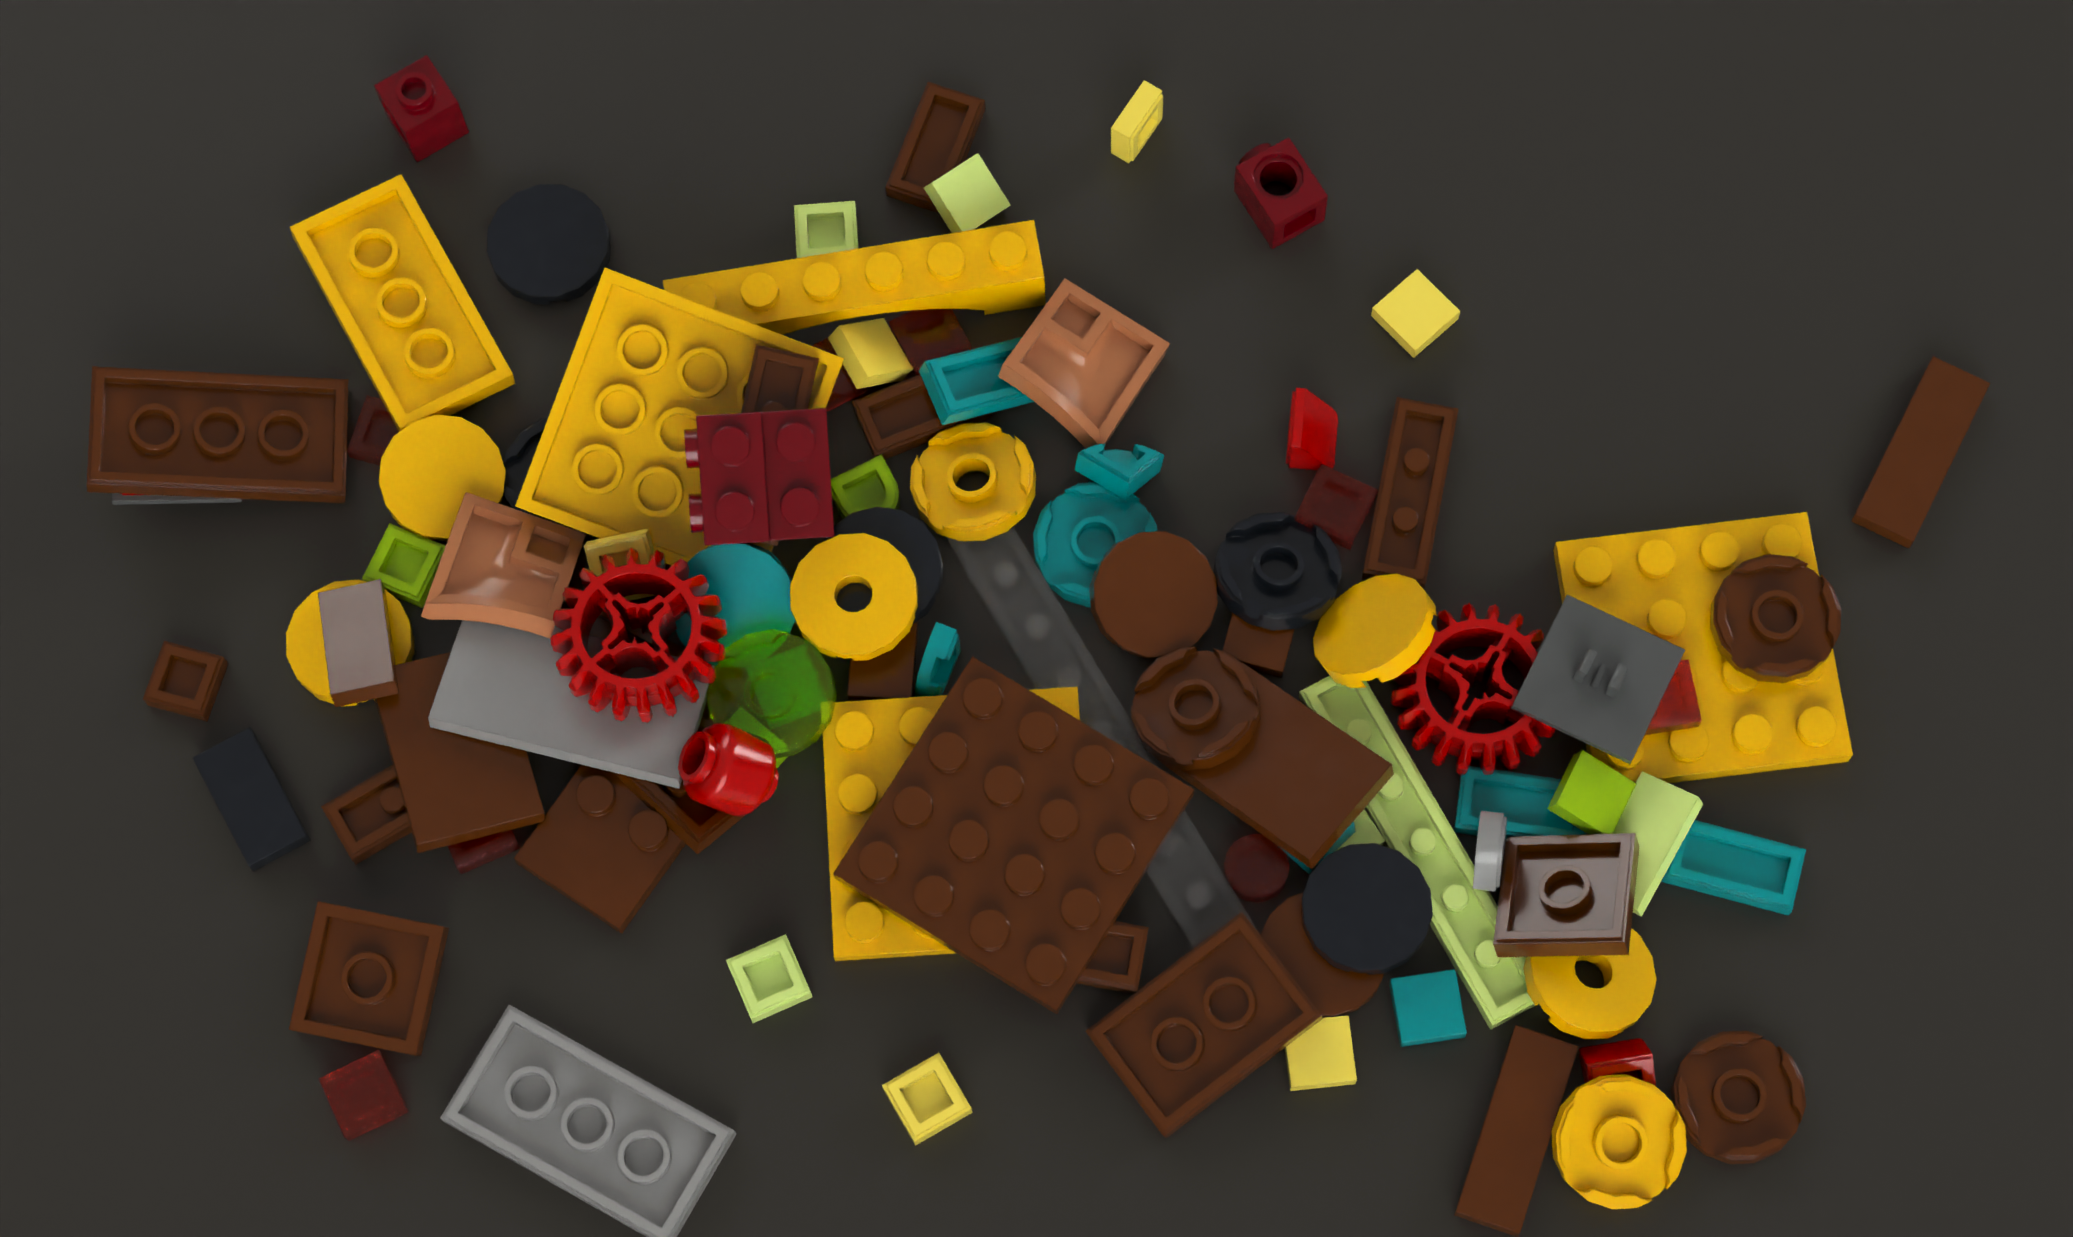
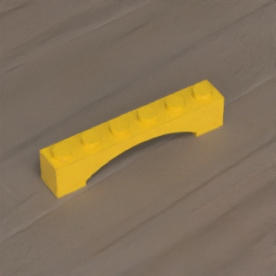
M1034 220L663 280L664 290L781 335L820 324L882 313L926 309L984 310V314L989 315L1046 305L1045 278Z

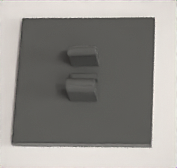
M1566 595L1512 705V709L1631 764L1685 649L1570 595Z

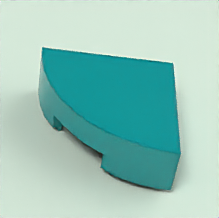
M1105 443L1097 444L1078 453L1074 469L1126 500L1161 471L1164 454L1138 444H1134L1133 451L1120 449L1104 450Z
M938 622L935 623L919 668L914 692L915 697L943 694L961 652L957 629Z

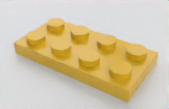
M402 174L290 226L292 236L398 431H401L415 420L433 415L450 416L515 384L511 369Z

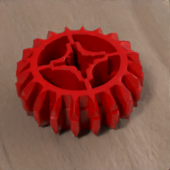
M630 548L626 555L627 565L616 567L615 561L611 556L605 554L601 560L605 573L597 577L593 571L582 568L579 576L585 587L584 591L565 587L562 595L565 603L571 609L554 611V624L563 630L552 635L550 638L553 651L563 654L556 661L559 674L561 676H573L569 683V688L575 697L590 693L588 703L591 710L598 713L613 701L612 712L614 718L621 722L628 716L631 706H635L638 709L641 721L648 723L653 716L651 706L661 703L664 712L668 716L674 717L677 713L674 697L681 694L687 701L696 703L700 696L693 681L697 680L702 683L713 684L716 679V673L708 662H718L725 658L724 645L716 641L727 635L726 621L715 617L722 610L721 601L717 595H705L709 584L704 575L699 574L688 579L689 566L682 558L674 562L666 570L664 553L656 550L650 556L648 564H641L638 551ZM635 594L657 595L647 603L641 604L629 602L624 598ZM604 611L609 618L612 630L601 642L603 649L591 658L588 654L589 634L597 617ZM687 614L692 621L690 638L682 655L675 660L670 654L666 641L677 629L675 622ZM624 621L632 630L641 628L643 635L646 628H648L654 649L646 641L637 644L635 637L633 642L630 643ZM635 667L648 668L655 673V675L644 678L620 677L624 672Z
M1470 603L1463 605L1460 622H1456L1452 614L1447 610L1440 611L1436 619L1438 630L1435 629L1428 648L1414 665L1398 677L1392 679L1402 686L1392 691L1391 704L1400 708H1408L1398 717L1397 724L1401 730H1409L1420 727L1412 739L1411 746L1417 751L1424 749L1431 742L1437 746L1431 760L1435 766H1441L1448 754L1459 757L1456 764V772L1459 775L1467 773L1471 760H1479L1483 774L1491 775L1495 770V757L1498 756L1509 770L1516 769L1520 763L1518 749L1526 755L1535 757L1542 747L1537 736L1551 738L1556 730L1512 709L1518 690L1511 687L1502 675V668L1508 658L1518 667L1524 679H1526L1538 654L1536 650L1543 641L1544 633L1541 629H1536L1526 636L1522 635L1520 629L1524 617L1521 613L1512 616L1508 625L1498 622L1500 609L1496 604L1489 606L1485 619H1477L1476 610ZM1459 648H1488L1483 656L1475 660H1464L1453 654L1449 659L1443 657V655ZM1492 669L1487 682V692L1483 693L1482 699L1474 698L1468 710L1465 711L1464 708L1469 696L1467 694L1469 685L1472 688L1474 680L1482 681L1487 670ZM1426 675L1440 682L1438 689L1445 692L1454 704V709L1448 722L1438 714L1429 699L1426 688ZM1480 719H1492L1501 724H1504L1507 720L1514 723L1512 726L1494 733L1477 734L1467 732L1470 726Z

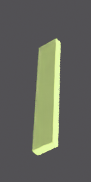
M1328 676L1299 691L1298 698L1301 703L1392 764L1394 775L1364 809L1385 839L1384 846L1401 852L1420 869L1431 890L1433 916L1430 926L1490 1030L1535 1006L1527 993L1523 969L1526 957H1497L1493 941L1498 906L1489 891L1473 889L1474 864L1367 681H1362L1366 687L1350 688L1335 683Z

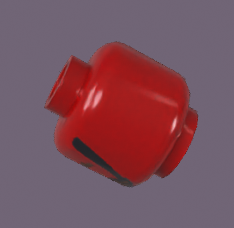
M718 722L704 728L702 731L694 733L685 743L679 757V775L683 779L684 789L690 799L736 817L753 812L763 802L769 800L778 784L779 773L776 768L775 752L770 743L765 738L729 724Z

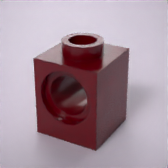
M428 55L374 85L387 118L417 163L469 133L458 101Z
M1289 137L1273 146L1270 143L1260 144L1252 148L1240 159L1239 165L1236 166L1234 192L1271 249L1325 220L1328 195ZM1279 181L1287 184L1292 191L1282 196H1276L1266 192L1263 186L1269 182Z

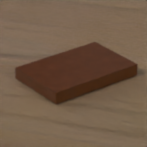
M451 652L397 664L396 673L399 694L375 699L417 853L544 822L545 813L527 751L430 727L428 716Z
M1244 664L1257 686L1260 703V720L1252 740L1234 758L1213 768L1183 770L1163 765L1306 866L1313 869L1394 775L1392 764Z
M1240 912L1085 1032L1161 1134L1168 1138L1317 1024L1323 1017L1244 913Z

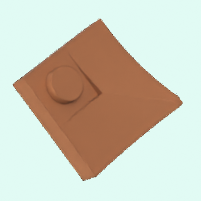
M1064 279L1004 361L998 377L1042 407L1085 448L1104 443L1106 446L1136 397L1164 358L1170 343L1074 283Z
M465 492L421 617L429 620L484 622L520 629L551 638L555 627L553 614L555 610L561 609L564 601L562 593L565 587L569 586L586 533Z

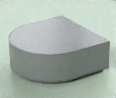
M1481 811L1473 889L1496 892V887H1500L1507 829V817L1504 816V813Z

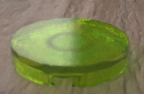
M775 629L749 633L726 647L724 660L718 661L714 669L716 679L713 684H709L706 693L709 714L713 722L729 724L765 738L774 749L776 759L796 755L815 743L831 722L837 699L833 672L817 647L799 636L790 635L788 632Z

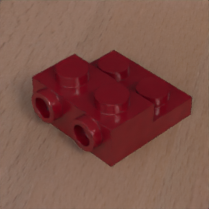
M826 408L696 416L697 429L684 430L687 468L700 469L701 493L689 494L691 533L704 532L705 546L834 537Z

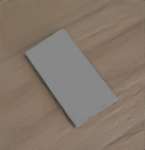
M462 620L428 716L430 727L680 789L682 778L678 770L679 757L687 740L698 731L712 684L702 683L697 680L693 681L700 696L696 703L687 701L681 694L674 697L677 707V713L674 717L668 716L664 712L661 703L651 706L653 716L648 723L641 721L638 709L635 706H631L628 716L621 722L614 718L612 712L613 701L597 713L591 710L589 706L590 693L575 697L571 693L569 683L573 676H561L559 674L556 661L563 654L553 651L550 638L507 626ZM554 627L552 635L563 630H561L558 627ZM589 635L588 654L591 658L603 649L601 642L604 640L603 638ZM635 667L624 672L620 677L644 678L655 675V673L648 668Z
M508 1005L440 1117L446 1124L646 1237L678 1236L737 1135L733 1129L511 1005Z

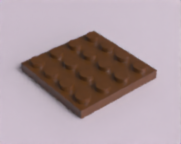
M972 656L833 875L835 879L1045 1008L1058 1014L1194 795V789Z

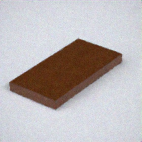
M92 366L87 492L345 503L348 379Z

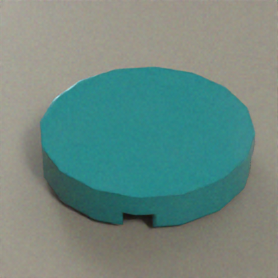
M1096 482L1078 483L1066 489L1065 493L1057 496L1053 502L1051 500L1040 512L1033 532L1035 564L1045 584L1060 597L1072 603L1091 607L1089 586L1094 571L1097 570L1098 564L1113 544L1136 533L1157 531V524L1151 513L1147 511L1146 507L1139 502V498L1134 494L1125 500Z
M753 543L711 545L696 553L687 562L690 570L688 579L699 574L707 578L709 588L705 595H717L719 597L722 610L715 617L724 619L727 625V635L716 640L724 645L725 658L722 661L708 663L719 668H748L768 660L786 643L795 623L790 606V584L792 577L790 578L788 570L771 551ZM685 614L675 623L679 640L687 646L691 634L692 621Z

